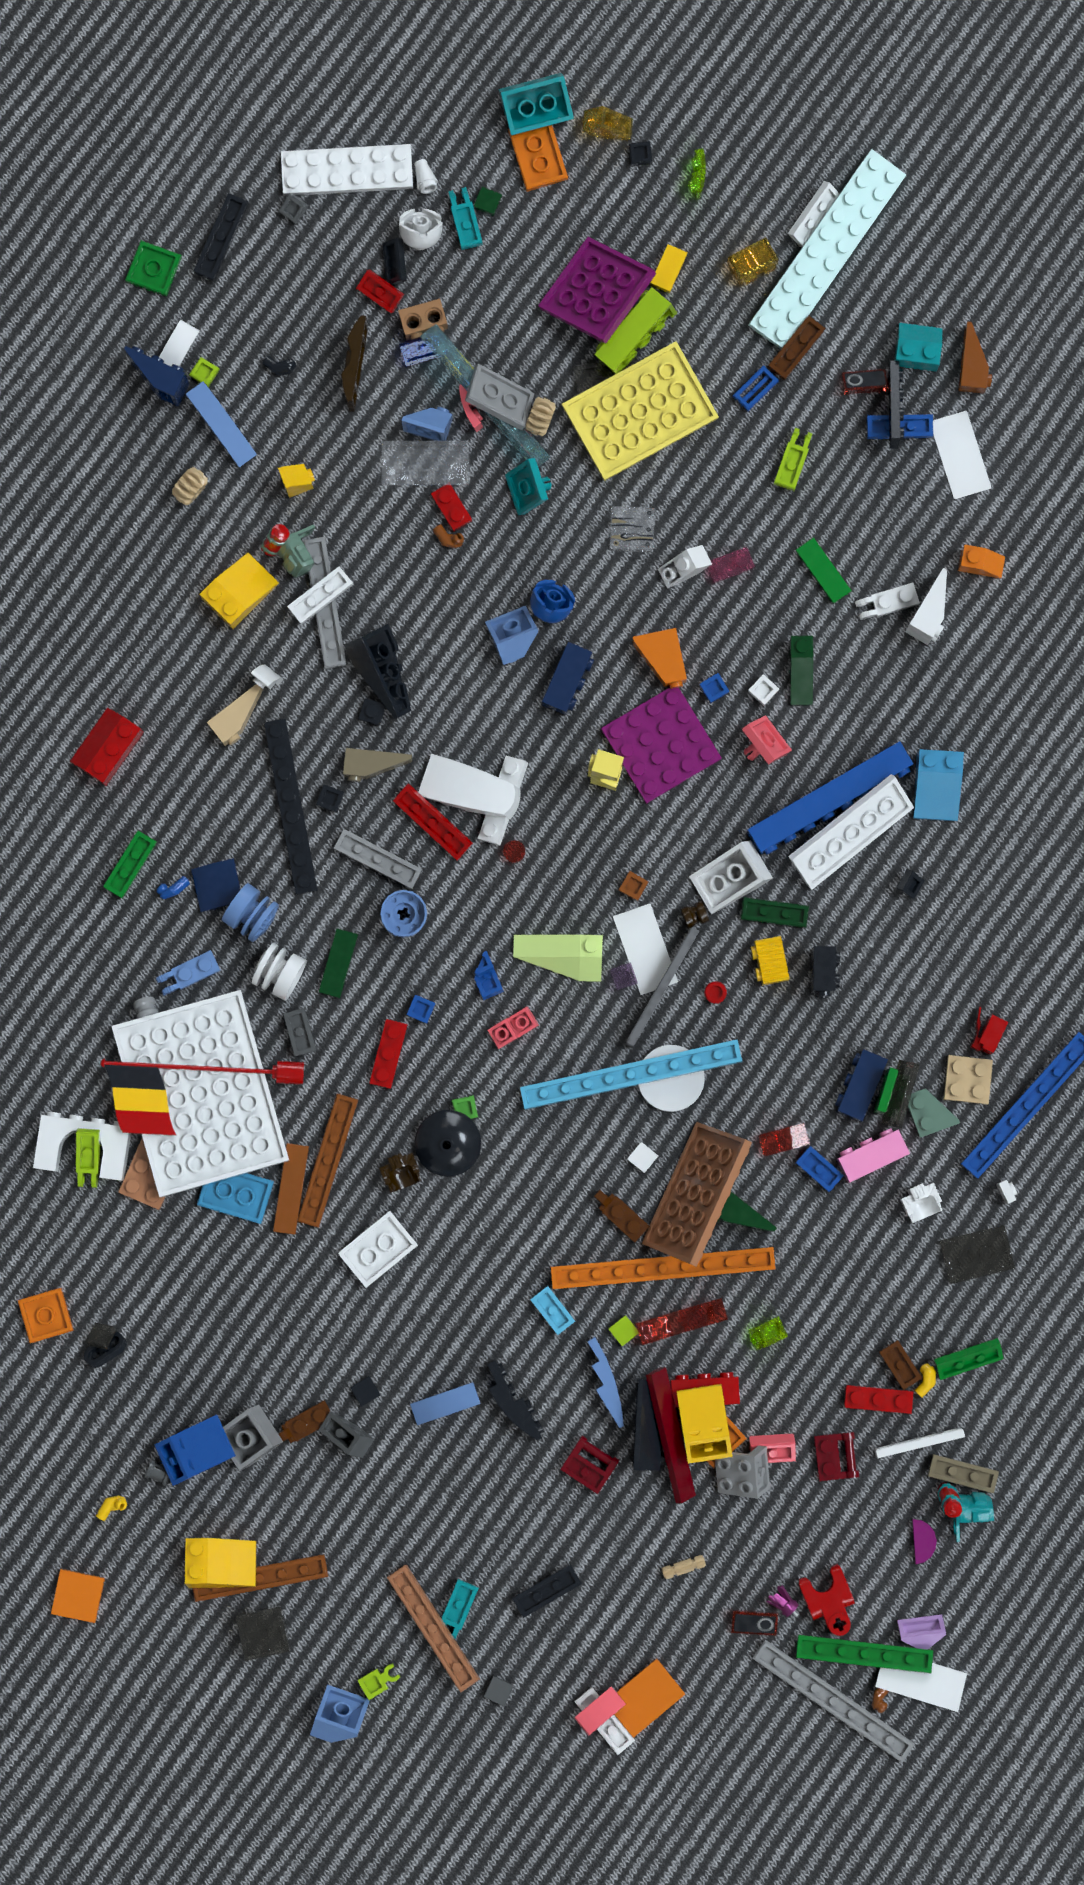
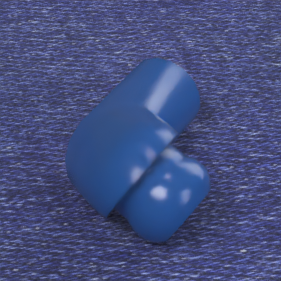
M182 876L169 888L166 884H161L157 888V893L160 894V898L168 899L182 892L190 885V882L185 876Z

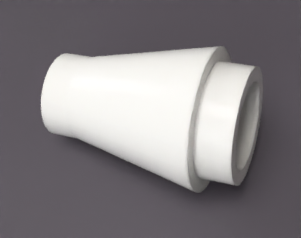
M425 159L416 161L414 166L416 169L417 188L423 194L434 192L437 189L438 180L428 166Z

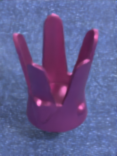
M783 1585L778 1586L777 1590L781 1596L779 1594L769 1595L768 1598L772 1602H766L781 1610L782 1614L786 1617H789L792 1613L798 1616L795 1610L799 1604L791 1599Z

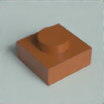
M629 871L619 891L638 902L649 881Z

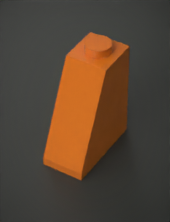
M676 628L634 636L632 639L634 647L663 686H670V689L683 687L687 677Z

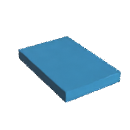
M245 1173L203 1185L197 1205L262 1224L274 1181Z

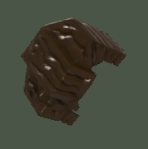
M399 1153L391 1158L389 1157L387 1158L389 1164L379 1168L386 1186L388 1185L390 1193L421 1181L420 1170L413 1153L405 1156Z

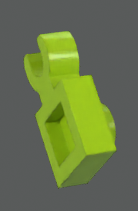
M394 1664L387 1665L383 1673H380L377 1668L357 1680L368 1700L387 1690L389 1687L386 1682H395L400 1678L399 1674L392 1677L388 1673L394 1667Z

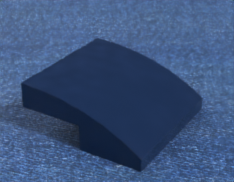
M234 858L191 869L201 913L229 906L241 890Z

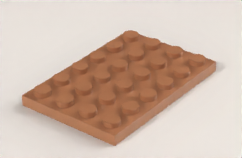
M696 1122L642 1244L697 1267L707 1242L712 1236L715 1224L721 1216L724 1204L730 1196L732 1186L740 1173L745 1157L749 1153L752 1142Z

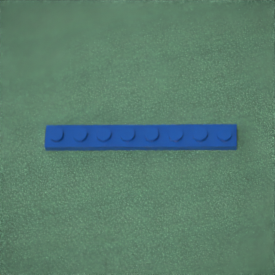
M1080 1032L1070 1040L963 1160L961 1165L976 1179L985 1172L1084 1060V1036Z

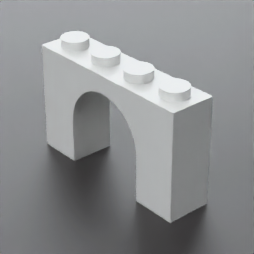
M48 1112L47 1116L41 1115L33 1168L58 1172L61 1150L65 1140L75 1133L78 1128L100 1130V1142L103 1147L99 1177L119 1181L124 1180L131 1133H123L118 1121H114L113 1125L105 1124L104 1119L92 1118L91 1122L83 1121V1116L70 1115L69 1119L61 1118V1113Z

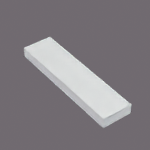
M955 1428L874 1449L876 1458H881L963 1438L965 1434L962 1428Z

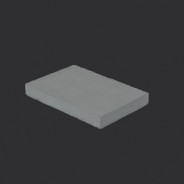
M477 364L473 371L465 401L522 431L525 428L535 393Z

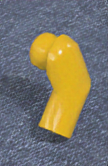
M923 1364L921 1366L920 1372L923 1374V1382L914 1390L921 1398L936 1384V1370L930 1364Z
M119 1495L107 1497L95 1516L105 1521L111 1511H123L126 1509V1499Z

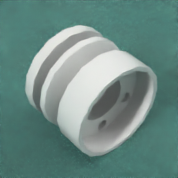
M272 943L262 954L256 965L252 984L258 986L264 978L262 989L266 990L273 983L275 985L272 994L286 1001L296 987L307 960L292 954L286 961L284 960L286 949L282 948L278 955H276L279 946Z

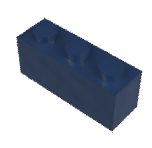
M567 643L542 700V706L567 715L568 710L573 711L577 702L574 696L577 690L581 692L586 681L583 678L586 670L590 672L594 663V659L591 658V651L573 643Z
M864 1049L861 1053L856 1052L851 1064L855 1066L852 1074H847L843 1083L847 1087L844 1094L839 1093L835 1102V1106L838 1107L836 1112L859 1122L863 1121L888 1059Z

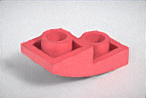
M462 383L459 385L461 402L472 427L478 432L483 428L480 422L483 418L476 409L472 411L476 406L465 401L468 388Z
M525 1007L488 1029V1032L498 1049L538 1027L539 1024L529 1007Z
M611 1686L574 1719L589 1736L626 1704Z

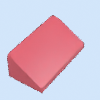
M794 1434L749 1437L750 1452L757 1446L767 1447L768 1463L796 1461Z

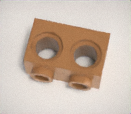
M440 299L398 310L406 341H419L425 335H440L445 332L444 330L448 329ZM431 315L440 317V320L436 323H432L428 319ZM410 321H417L419 323V326L415 329H411L407 325Z

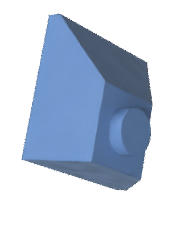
M442 407L425 409L403 416V431L445 444L453 417L449 410Z
M526 606L485 622L503 665L513 663L524 657L538 633V629Z
M327 1685L310 1735L330 1743L357 1737L370 1700Z

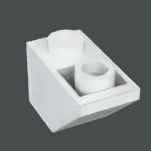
M703 545L686 549L661 566L658 571L666 587L670 588L699 574L712 565Z

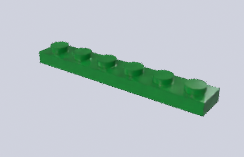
M798 1635L796 1658L931 1674L933 1650Z

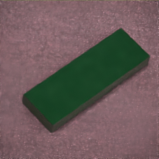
M743 897L740 920L807 928L809 906Z
M336 929L319 993L341 998L358 934Z

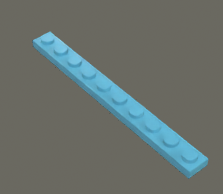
M732 1040L520 1087L524 1109L527 1110L741 1063L742 1057L738 1040Z

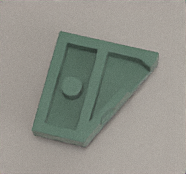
M926 1088L904 1096L919 1138L960 1123L959 1119Z

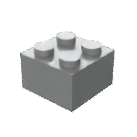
M260 1405L247 1409L223 1427L236 1455L231 1459L239 1471L250 1467L283 1443Z

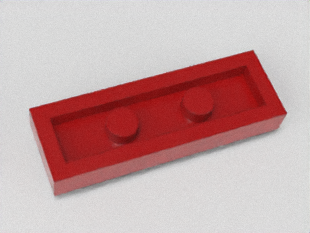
M386 1019L370 1084L388 1089L392 1088L408 1024Z
M846 1385L844 1408L912 1414L914 1391Z

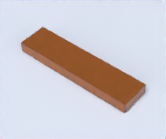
M287 1143L286 1151L289 1161L284 1162L273 1232L296 1235L309 1146Z

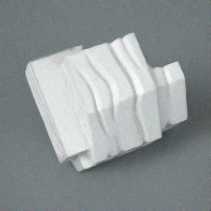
M922 1183L907 1190L909 1196L900 1199L906 1215L909 1216L912 1223L942 1211L940 1205L942 1200L934 1183L924 1186Z

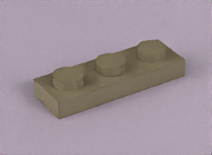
M933 1454L927 1476L994 1493L999 1471Z

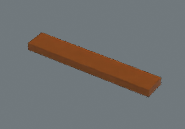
M338 1093L336 1095L298 1222L320 1227L359 1101L357 1099Z
M325 1554L256 1567V1587L193 1588L195 1602L329 1577Z

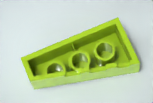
M651 287L649 291L645 290L639 297V303L631 308L606 344L601 342L597 346V352L594 355L615 374L621 372L637 356L636 350L638 347L640 349L645 347L650 342L651 334L657 331L660 332L665 327L664 323L667 317L673 318L677 311L654 288Z

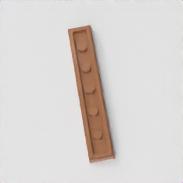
M404 1565L388 1576L387 1579L460 1693L479 1681V1676L409 1567Z

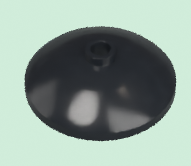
M440 1110L429 1115L420 1124L415 1136V1151L422 1165L430 1172L446 1177L456 1176L470 1169L478 1159L481 1151V1135L474 1121L464 1113L455 1110ZM449 1141L451 1147L448 1149L444 1148L443 1142Z

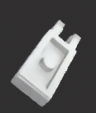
M914 583L871 595V597L855 602L856 607L873 603L875 609L862 612L859 615L860 620L874 616L880 617L920 604Z

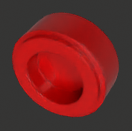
M714 981L706 986L704 995L708 1002L719 1004L726 998L727 990L722 983Z

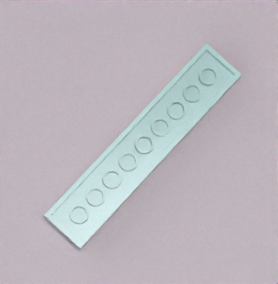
M871 149L748 326L779 349H782L811 313L906 174Z

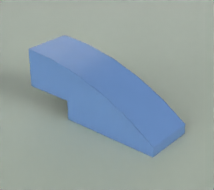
M474 1382L411 1403L410 1406L417 1425L481 1403Z

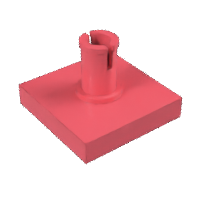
M766 715L749 723L742 729L752 742L749 747L744 749L745 755L751 753L747 757L751 761L761 754L769 765L792 751Z

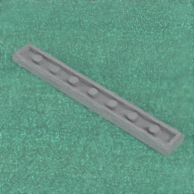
M764 1639L752 1659L903 1763L915 1745L911 1740Z

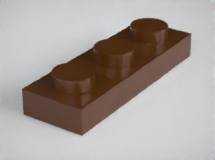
M808 315L768 365V368L785 381L825 332L826 328Z

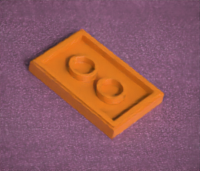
M552 125L511 135L508 129L526 192L568 180Z
M656 1658L616 1691L626 1705L614 1715L634 1738L681 1699L685 1692Z

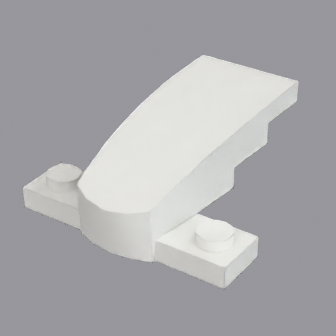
M431 754L418 792L424 798L440 802L444 805L485 814L478 839L500 846L509 819L513 817L519 806L520 786L528 762L506 756L499 777H496L469 765Z

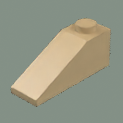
M257 684L207 722L224 746L227 744L233 745L241 738L239 735L243 733L263 691Z

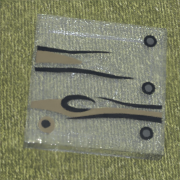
M611 506L609 550L653 553L655 508Z

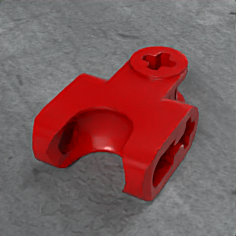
M835 1564L830 1568L832 1585L827 1591H816L810 1580L805 1577L798 1579V1585L812 1619L816 1620L824 1617L829 1631L834 1635L842 1636L848 1633L851 1627L845 1608L855 1604L842 1568ZM836 1618L841 1621L844 1620L841 1630L833 1627V1624L836 1623Z

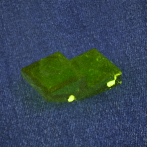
M703 148L695 150L694 158H691L693 170L697 172L692 173L688 184L690 193H695L696 200L701 198L705 182L706 161Z

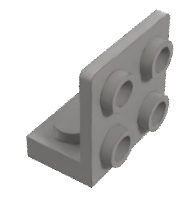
M757 1446L749 1454L732 1452L733 1457L715 1459L719 1493L758 1499L770 1489L766 1446Z

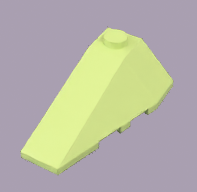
M514 935L513 957L577 981L601 982L603 935Z

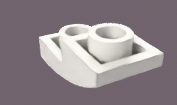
M180 320L159 357L169 366H172V364L180 366L200 330Z
M260 665L251 672L255 677L253 682L262 689L266 686L271 690L275 684L278 686L283 681V678L266 665Z

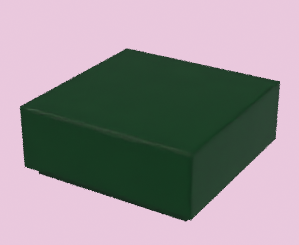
M482 186L474 208L494 216L502 194Z

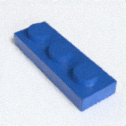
M933 414L904 415L903 421H900V427H904V438H933ZM889 415L867 416V439H889Z

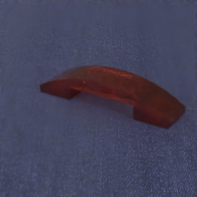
M722 1298L636 1323L641 1343L645 1345L728 1320Z

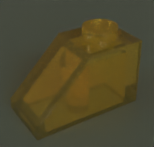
M600 106L584 110L582 131L597 138L631 140L633 119L607 107Z

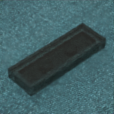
M899 1060L897 1078L881 1124L902 1129L919 1070V1064Z

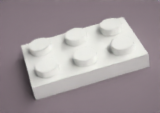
M389 1211L338 1254L367 1288L415 1249L418 1244L392 1212Z

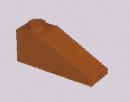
M967 322L964 330L958 391L984 394L987 387H991L992 374H988L989 366L972 322Z

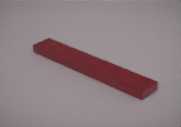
M660 1367L646 1374L675 1502L682 1504L696 1496L667 1369L666 1367Z

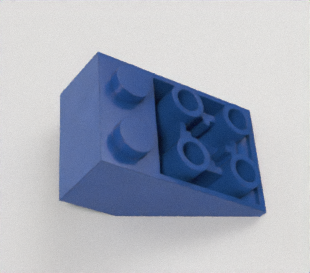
M218 1415L155 1444V1448L173 1486L236 1456Z

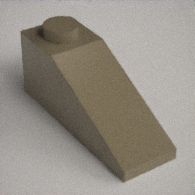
M346 748L343 775L348 777V781L361 782V779H368L412 762L413 757L412 754Z

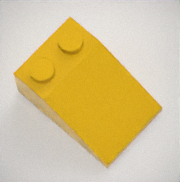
M247 553L215 578L200 593V596L216 614L234 629L279 582Z
M186 1538L185 1585L188 1588L256 1587V1541Z

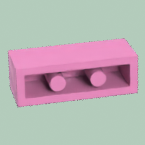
M892 1128L880 1133L881 1138L875 1141L871 1137L861 1142V1148L853 1151L852 1147L840 1152L841 1157L837 1161L848 1183L910 1154L899 1129L893 1132Z

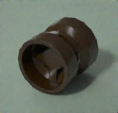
M702 901L696 902L692 907L686 906L681 908V913L688 929L695 927L697 923L704 924L709 922Z

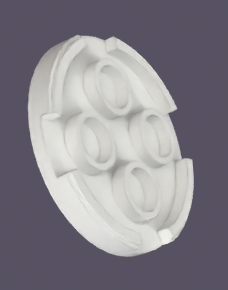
M665 1045L651 1051L644 1060L683 1052L688 1049L677 1045ZM704 1071L638 1086L645 1100L653 1107L667 1112L680 1111L692 1105L700 1096L704 1086Z

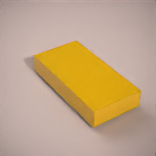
M668 244L650 285L670 293L688 252Z

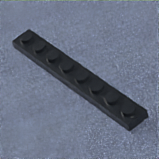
M286 719L264 722L296 895L316 892L318 887Z

